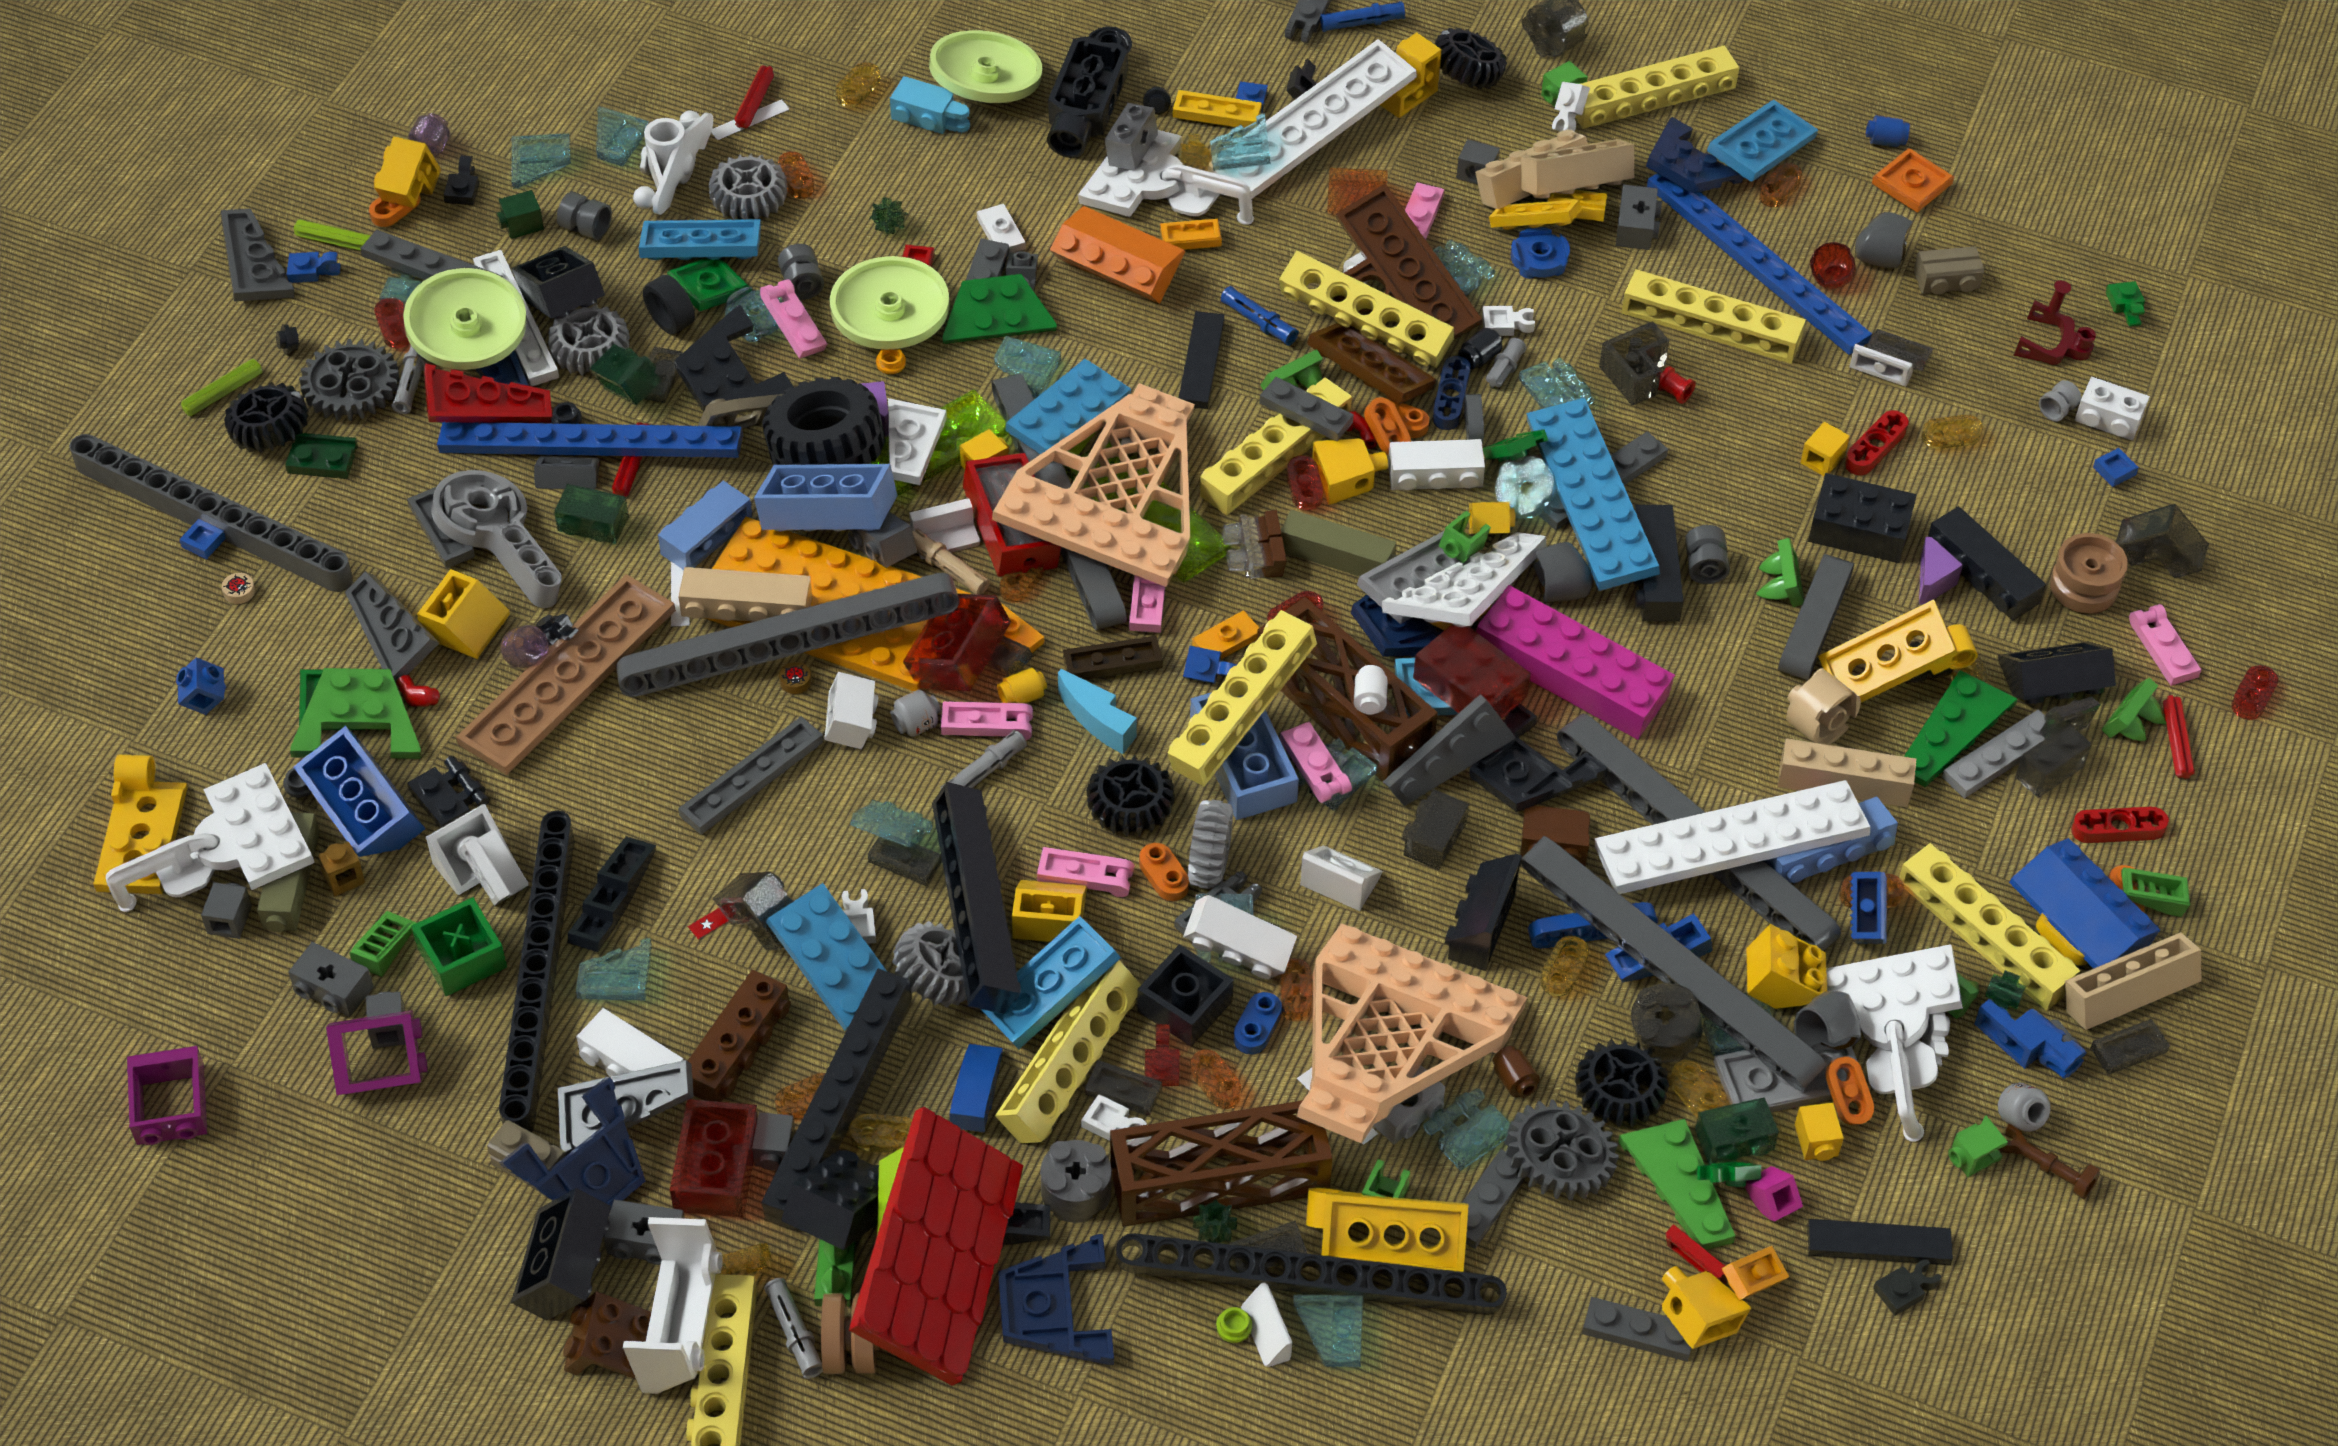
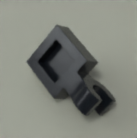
M1308 58L1305 60L1302 68L1296 65L1293 71L1290 72L1286 91L1293 99H1297L1317 84L1312 79L1316 65Z
M461 155L458 174H449L443 194L445 203L474 205L479 187L478 176H474L475 166H471L473 156Z
M566 614L558 616L547 615L537 622V629L529 637L536 646L553 645L558 639L570 640L579 630L571 628L573 624Z

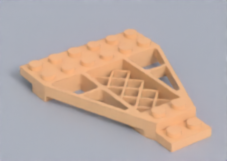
M1139 383L1133 394L1127 395L1018 469L995 507L992 520L1167 587L1173 574L1176 575L1186 556L1190 541L1187 423L1193 414L1195 404ZM1104 427L1087 457L1067 452ZM1126 437L1130 438L1132 443L1121 445L1118 440ZM1110 442L1112 447L1106 448L1107 444ZM1158 448L1160 454L1149 456L1147 450ZM1138 452L1141 457L1130 460L1127 454ZM1178 452L1180 494L1160 487ZM1118 457L1121 463L1110 465L1107 459ZM1053 461L1079 471L1073 484L1068 489L1032 477V475ZM1099 461L1101 467L1095 468L1097 462ZM1146 467L1149 474L1139 476L1136 470ZM1119 473H1128L1130 478L1119 480L1116 476ZM1107 476L1110 483L1099 485L1096 479ZM1086 482H1088L1090 487L1083 488ZM1136 487L1138 494L1128 496L1125 492L1126 489ZM1116 492L1119 497L1107 500L1105 494ZM1096 496L1099 502L1089 498ZM1152 500L1181 510L1182 533L1143 519ZM1125 507L1127 513L1118 509Z
M1341 923L1317 956L1313 970L1312 1079L1310 1091L1300 1104L1297 1117L1362 1143L1373 1125L1386 1118L1395 1105L1491 1052L1497 1053L1503 1049L1511 1036L1514 1024L1525 1008L1527 997L1511 989L1485 981L1481 977L1457 970L1448 964L1437 962L1422 956L1418 952L1407 950L1392 944L1388 940L1377 938L1355 927ZM1322 983L1360 999L1356 1004L1352 1005L1322 993ZM1322 1011L1345 1020L1329 1044H1325L1322 1041ZM1389 1012L1390 1015L1380 1017L1378 1013ZM1418 1024L1421 1026L1418 1029H1411L1410 1025ZM1398 1027L1400 1031L1390 1032L1388 1028ZM1376 1030L1378 1034L1368 1035L1366 1031ZM1444 1032L1474 1045L1462 1050L1437 1039ZM1408 1043L1410 1047L1399 1048L1398 1044ZM1386 1046L1387 1050L1377 1051L1376 1047ZM1364 1048L1365 1050L1364 1053L1356 1054L1353 1051L1354 1049ZM1427 1055L1444 1060L1413 1078ZM1393 1061H1395V1062L1397 1063L1396 1066H1388V1067H1387V1065L1385 1064V1062H1393ZM1373 1064L1375 1067L1365 1070L1363 1065Z

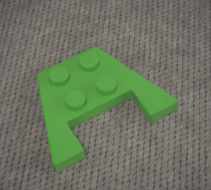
M324 668L291 744V757L305 758L321 745V729H342L346 726L348 729H390L391 758L420 759L421 748L390 669Z

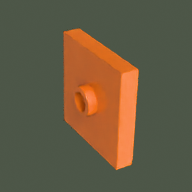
M1908 148L1874 175L1872 184L1918 213L1953 184L1954 176Z

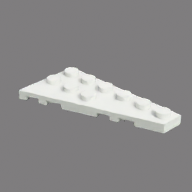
M1517 532L1493 544L1491 552L1485 554L1477 552L1470 556L1469 563L1463 565L1458 562L1426 578L1424 586L1416 589L1409 587L1403 590L1401 598L1394 600V598L1389 597L1383 600V613L1421 618L1431 623L1439 621L1453 623L1457 627L1471 626L1504 592L1507 586L1511 585L1537 558L1535 552L1547 547L1546 536Z

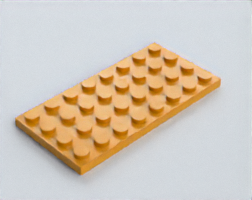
M746 516L712 568L810 576L812 587L811 606L922 577L892 566L885 568L875 560L787 530L781 532L762 530L760 521ZM956 588L959 605L956 610L949 614L803 653L911 691L919 690L971 602V593ZM705 618L731 628L752 622Z

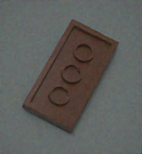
M1336 323L1309 335L1307 345L1315 350L1317 349L1322 357L1329 358L1337 363L1342 370L1362 379L1365 385L1376 388L1385 394L1392 402L1401 404L1432 390L1435 385L1436 378L1376 340L1366 338L1361 334L1360 330L1352 326L1344 327Z

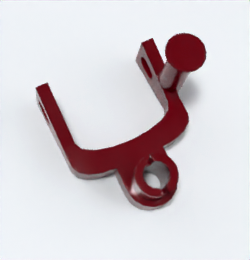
M2063 280L2056 281L2054 283L2055 291L2049 305L2046 306L2034 300L2027 317L2028 320L2057 325L2061 331L2060 343L2056 348L2047 350L2021 336L2013 356L2042 361L2051 365L2059 364L2064 356L2080 361L2089 359L2094 349L2095 331L2089 327H2081L2076 333L2074 332V320L2067 315L2059 313L2066 294L2071 291V285Z

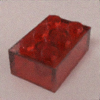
M958 593L959 605L956 610L946 615L928 619L903 660L913 680L919 682V688L971 691L1011 624V620L997 595Z
M1453 624L1416 654L1413 679L1456 712L1460 713L1481 694L1501 719L1528 696L1531 677L1529 671L1469 626L1457 627Z
M687 1100L670 1185L673 1209L683 1210L684 1213L744 1218L754 1162L752 1146L758 1119L757 1105Z

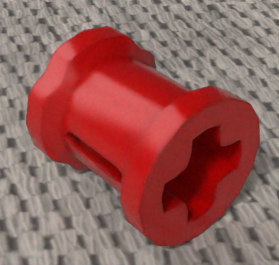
M1671 366L1665 368L1656 382L1657 390L1668 392L1676 397V402L1680 404L1685 403L1690 398L1696 386L1694 380L1683 378L1675 373V368Z

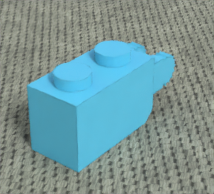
M903 76L890 97L891 119L941 134L946 129L965 133L970 127V122L967 118L970 114L969 107L954 101L953 93L943 87Z

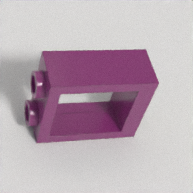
M413 1010L333 1022L326 1026L336 1095L419 1083L423 1079L422 1073L428 1072L425 1052H419L417 1039L423 1038L420 1018L413 1017ZM403 1024L410 1073L352 1082L345 1033Z
M198 1046L127 1056L129 1127L136 1145H155L161 1141L192 1139L196 1136L207 1134L204 1063ZM192 1078L194 1113L145 1120L143 1085Z

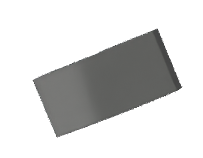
M1025 251L1009 253L1006 276L1022 274L1035 292L1038 254H1030Z

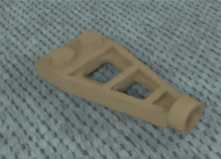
M783 394L739 398L728 401L716 399L706 406L698 426H741L744 429L762 424L764 414L769 405L778 395L782 396ZM753 411L751 414L736 418L738 412Z

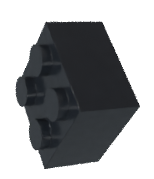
M1179 944L1138 988L1137 1011L1192 1047L1233 1002L1234 979Z

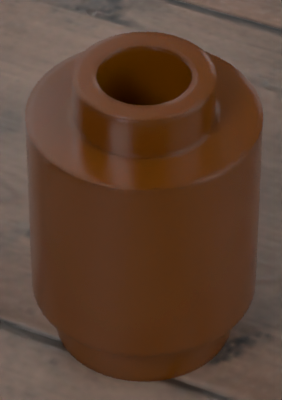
M1507 1046L1495 1054L1492 1060L1494 1071L1512 1097L1525 1098L1536 1091L1540 1076L1521 1050H1517L1514 1046Z

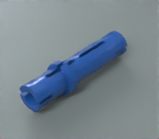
M1399 1L1384 5L1372 3L1371 7L1320 14L1321 28L1323 32L1372 23L1377 26L1381 25V22L1405 19L1404 3Z
M1232 286L1227 287L1223 291L1221 302L1258 325L1263 333L1273 335L1287 346L1292 345L1296 341L1299 331L1281 320L1278 313L1274 311L1269 312ZM1242 304H1245L1255 312L1252 313L1251 311L1243 307ZM1264 319L1269 320L1270 322H1272L1273 324H1275V325L1278 326V327H1277V328L1273 327V326L1270 325L1268 322H1266Z

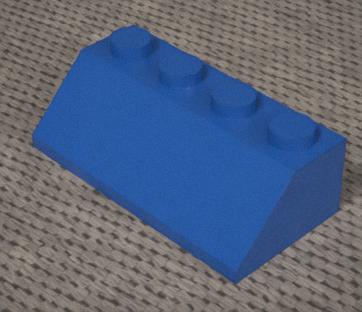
M346 726L294 766V769L359 857L399 850L426 829L363 743Z
M2069 838L2047 846L2014 875L2009 882L2040 915L2043 913L2048 918L2050 924L2085 956L2084 960L2093 969L2151 945L2160 931L2150 920L2149 916L2142 912L2127 897L2125 892L2119 889L2104 874L2102 869L2096 866L2081 851L2079 846Z

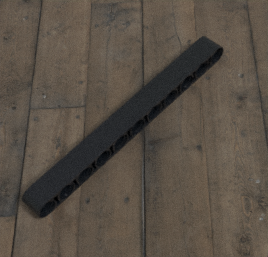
M559 810L547 813L541 821L499 1104L502 1125L505 1121L509 1120L531 1133L536 1121L575 843L571 819L567 813ZM516 1115H522L519 1118H512Z
M1136 1233L1122 1236L1116 1246V1258L1119 1267L1126 1272L1255 1288L1261 1283L1266 1282L1272 1290L1484 1315L1498 1312L1507 1295L1504 1282L1492 1275ZM1128 1246H1136L1142 1251V1255L1136 1260H1128L1123 1256L1122 1252ZM1164 1250H1171L1176 1253L1178 1259L1175 1263L1166 1265L1159 1261L1158 1255ZM1200 1254H1206L1212 1258L1213 1264L1207 1269H1201L1195 1265L1193 1260ZM1240 1258L1248 1263L1249 1268L1243 1273H1236L1231 1270L1229 1263L1234 1259ZM1270 1263H1279L1283 1266L1285 1272L1279 1277H1272L1266 1273L1265 1267ZM1306 1267L1316 1268L1320 1273L1319 1279L1311 1282L1305 1280L1301 1275L1302 1269ZM1342 1271H1348L1355 1276L1356 1281L1350 1286H1345L1338 1282L1336 1276ZM1378 1275L1386 1276L1390 1279L1392 1286L1386 1290L1377 1289L1372 1279ZM1414 1279L1422 1280L1427 1286V1291L1423 1294H1415L1409 1289L1408 1283ZM1448 1284H1457L1461 1287L1463 1295L1459 1298H1450L1446 1295L1444 1287ZM1492 1288L1497 1292L1499 1299L1493 1303L1486 1302L1481 1298L1480 1290Z

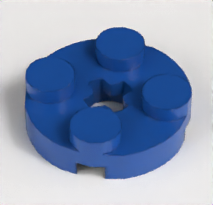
M1545 227L1525 229L1520 232L1519 238L1514 239L1512 242V263L1519 269L1520 275L1527 279L1562 275L1565 272L1570 254V246L1567 239L1561 234L1560 238L1551 234L1552 229ZM1536 250H1541L1542 253L1546 254H1537Z

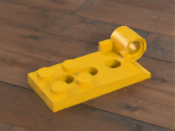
M1931 600L1818 657L1823 669L1854 691L1860 697L1862 703L1928 670H1931L1935 675L1948 668H1965L1975 662L1978 653L1966 626L1956 624L1946 627L1935 600ZM1925 636L1920 646L1910 647V643L1915 637ZM1895 650V655L1891 660L1881 661V657L1886 651ZM1866 664V669L1862 674L1852 675V671L1857 665Z
M118 754L115 759L114 785L111 793L114 804L93 883L96 892H110L106 883V874L111 869L176 840L188 785L181 782H154L156 766L152 755ZM144 805H156V807L149 812L140 811V809ZM139 831L149 832V834L142 839L133 838V836ZM156 872L125 885L128 893L163 894L164 890Z
M1330 1188L1308 1189L1306 1225L1323 1228L1321 1255L1464 1272L1469 1208L1467 1203L1362 1195V1193L1343 1192ZM1355 1222H1363L1368 1226L1370 1232L1366 1239L1356 1241L1350 1237L1348 1233L1349 1227ZM1391 1225L1402 1227L1405 1231L1404 1239L1397 1244L1389 1243L1384 1237L1387 1227ZM1426 1228L1438 1230L1441 1235L1439 1243L1432 1247L1425 1246L1420 1241L1421 1232Z

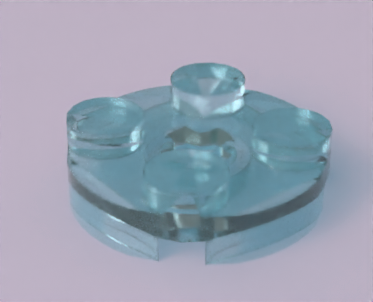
M753 287L742 288L728 298L725 316L736 306L741 305L753 323V332L744 335L745 340L749 342L759 341L761 337L770 335L779 328L762 301L759 290L753 291ZM779 297L778 300L780 303H782L783 300L781 297ZM751 310H753L754 312L760 311V313H758V314H749V311H751Z
M1524 456L1504 463L1499 469V476L1495 485L1498 502H1510V508L1515 509V516L1517 518L1536 517L1544 512L1545 509L1543 508L1547 506L1549 501L1553 502L1556 497L1555 474L1542 459L1532 456ZM1526 481L1532 483L1533 487L1528 488L1527 493L1523 494V491L1520 489L1521 485Z

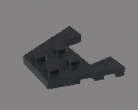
M741 305L736 306L674 360L675 369L703 412L706 406L716 399L728 401L739 398L783 394L784 390L789 387L794 388L784 372L756 384L729 343L734 339L753 332V323Z
M1517 701L1513 702L1510 706L1509 714L1505 720L1502 719L1516 738L1470 767V778L1515 812L1607 777V767L1587 752L1561 770L1519 739V737L1537 725V716Z

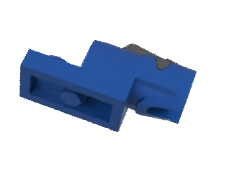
M1988 999L1979 1008L1974 1025L2024 1069L2039 1058V1062L2065 1079L2082 1065L2084 1061L2082 1058L2087 1052L2059 1020H2048L2032 1008L2014 1021L2004 1008L1997 1006L1991 999Z

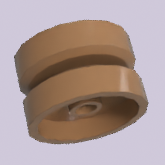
M2094 533L2076 534L2065 540L2058 551L2056 564L2050 577V588L2054 597L2063 606L2081 613L2103 612L2113 606L2118 598L2121 583L2127 571L2128 559L2123 548L2114 540Z
M842 1293L823 1295L821 1353L824 1374H843L847 1367L848 1351H851L852 1366L857 1374L876 1373L877 1350H879V1347L849 1331L860 1293H856L853 1298L851 1316H848L847 1300Z

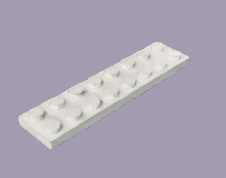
M1377 39L1207 164L1208 172L1244 181L1250 188L1252 199L1417 77L1416 69Z
M1844 780L1595 838V849L1613 889L1617 893L1623 894L1870 836V825L1849 784Z

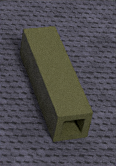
M1292 509L1281 528V537L1286 554L1357 576H1361L1398 556L1395 555L1396 541Z
M291 812L314 859L320 835L315 814ZM312 864L263 885L257 909L263 929H269L274 932H282L284 930L297 931Z

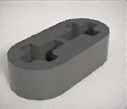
M1465 394L1464 419L1466 440L1481 439L1483 444L1484 420L1481 394Z

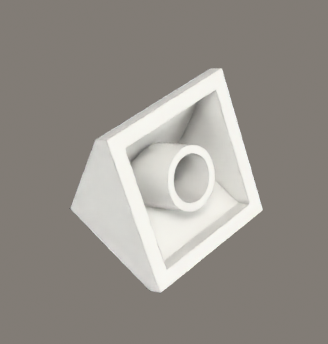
M485 804L480 805L426 836L433 865L457 895L480 883L460 851L464 843L474 837L479 838L491 830H496L510 852Z
M1323 845L1304 852L1300 885L1360 911L1383 871Z

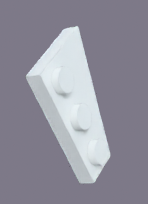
M888 398L889 456L893 478L897 481L920 485L946 422L947 410Z

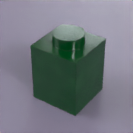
M532 190L498 199L500 211L496 212L497 220L501 229L506 228L510 239L544 230L541 209Z

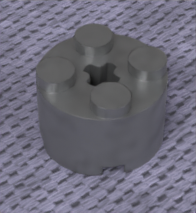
M1083 1140L1057 1141L1053 1143L1041 1163V1197L1043 1203L1050 1205V1210L1053 1211L1054 1216L1066 1222L1080 1223L1093 1219V1215L1100 1210L1103 1211L1108 1206L1111 1198V1164L1105 1149L1101 1145Z

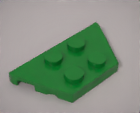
M1022 274L964 280L961 283L942 341L943 344L1050 332L1056 331L1057 325Z

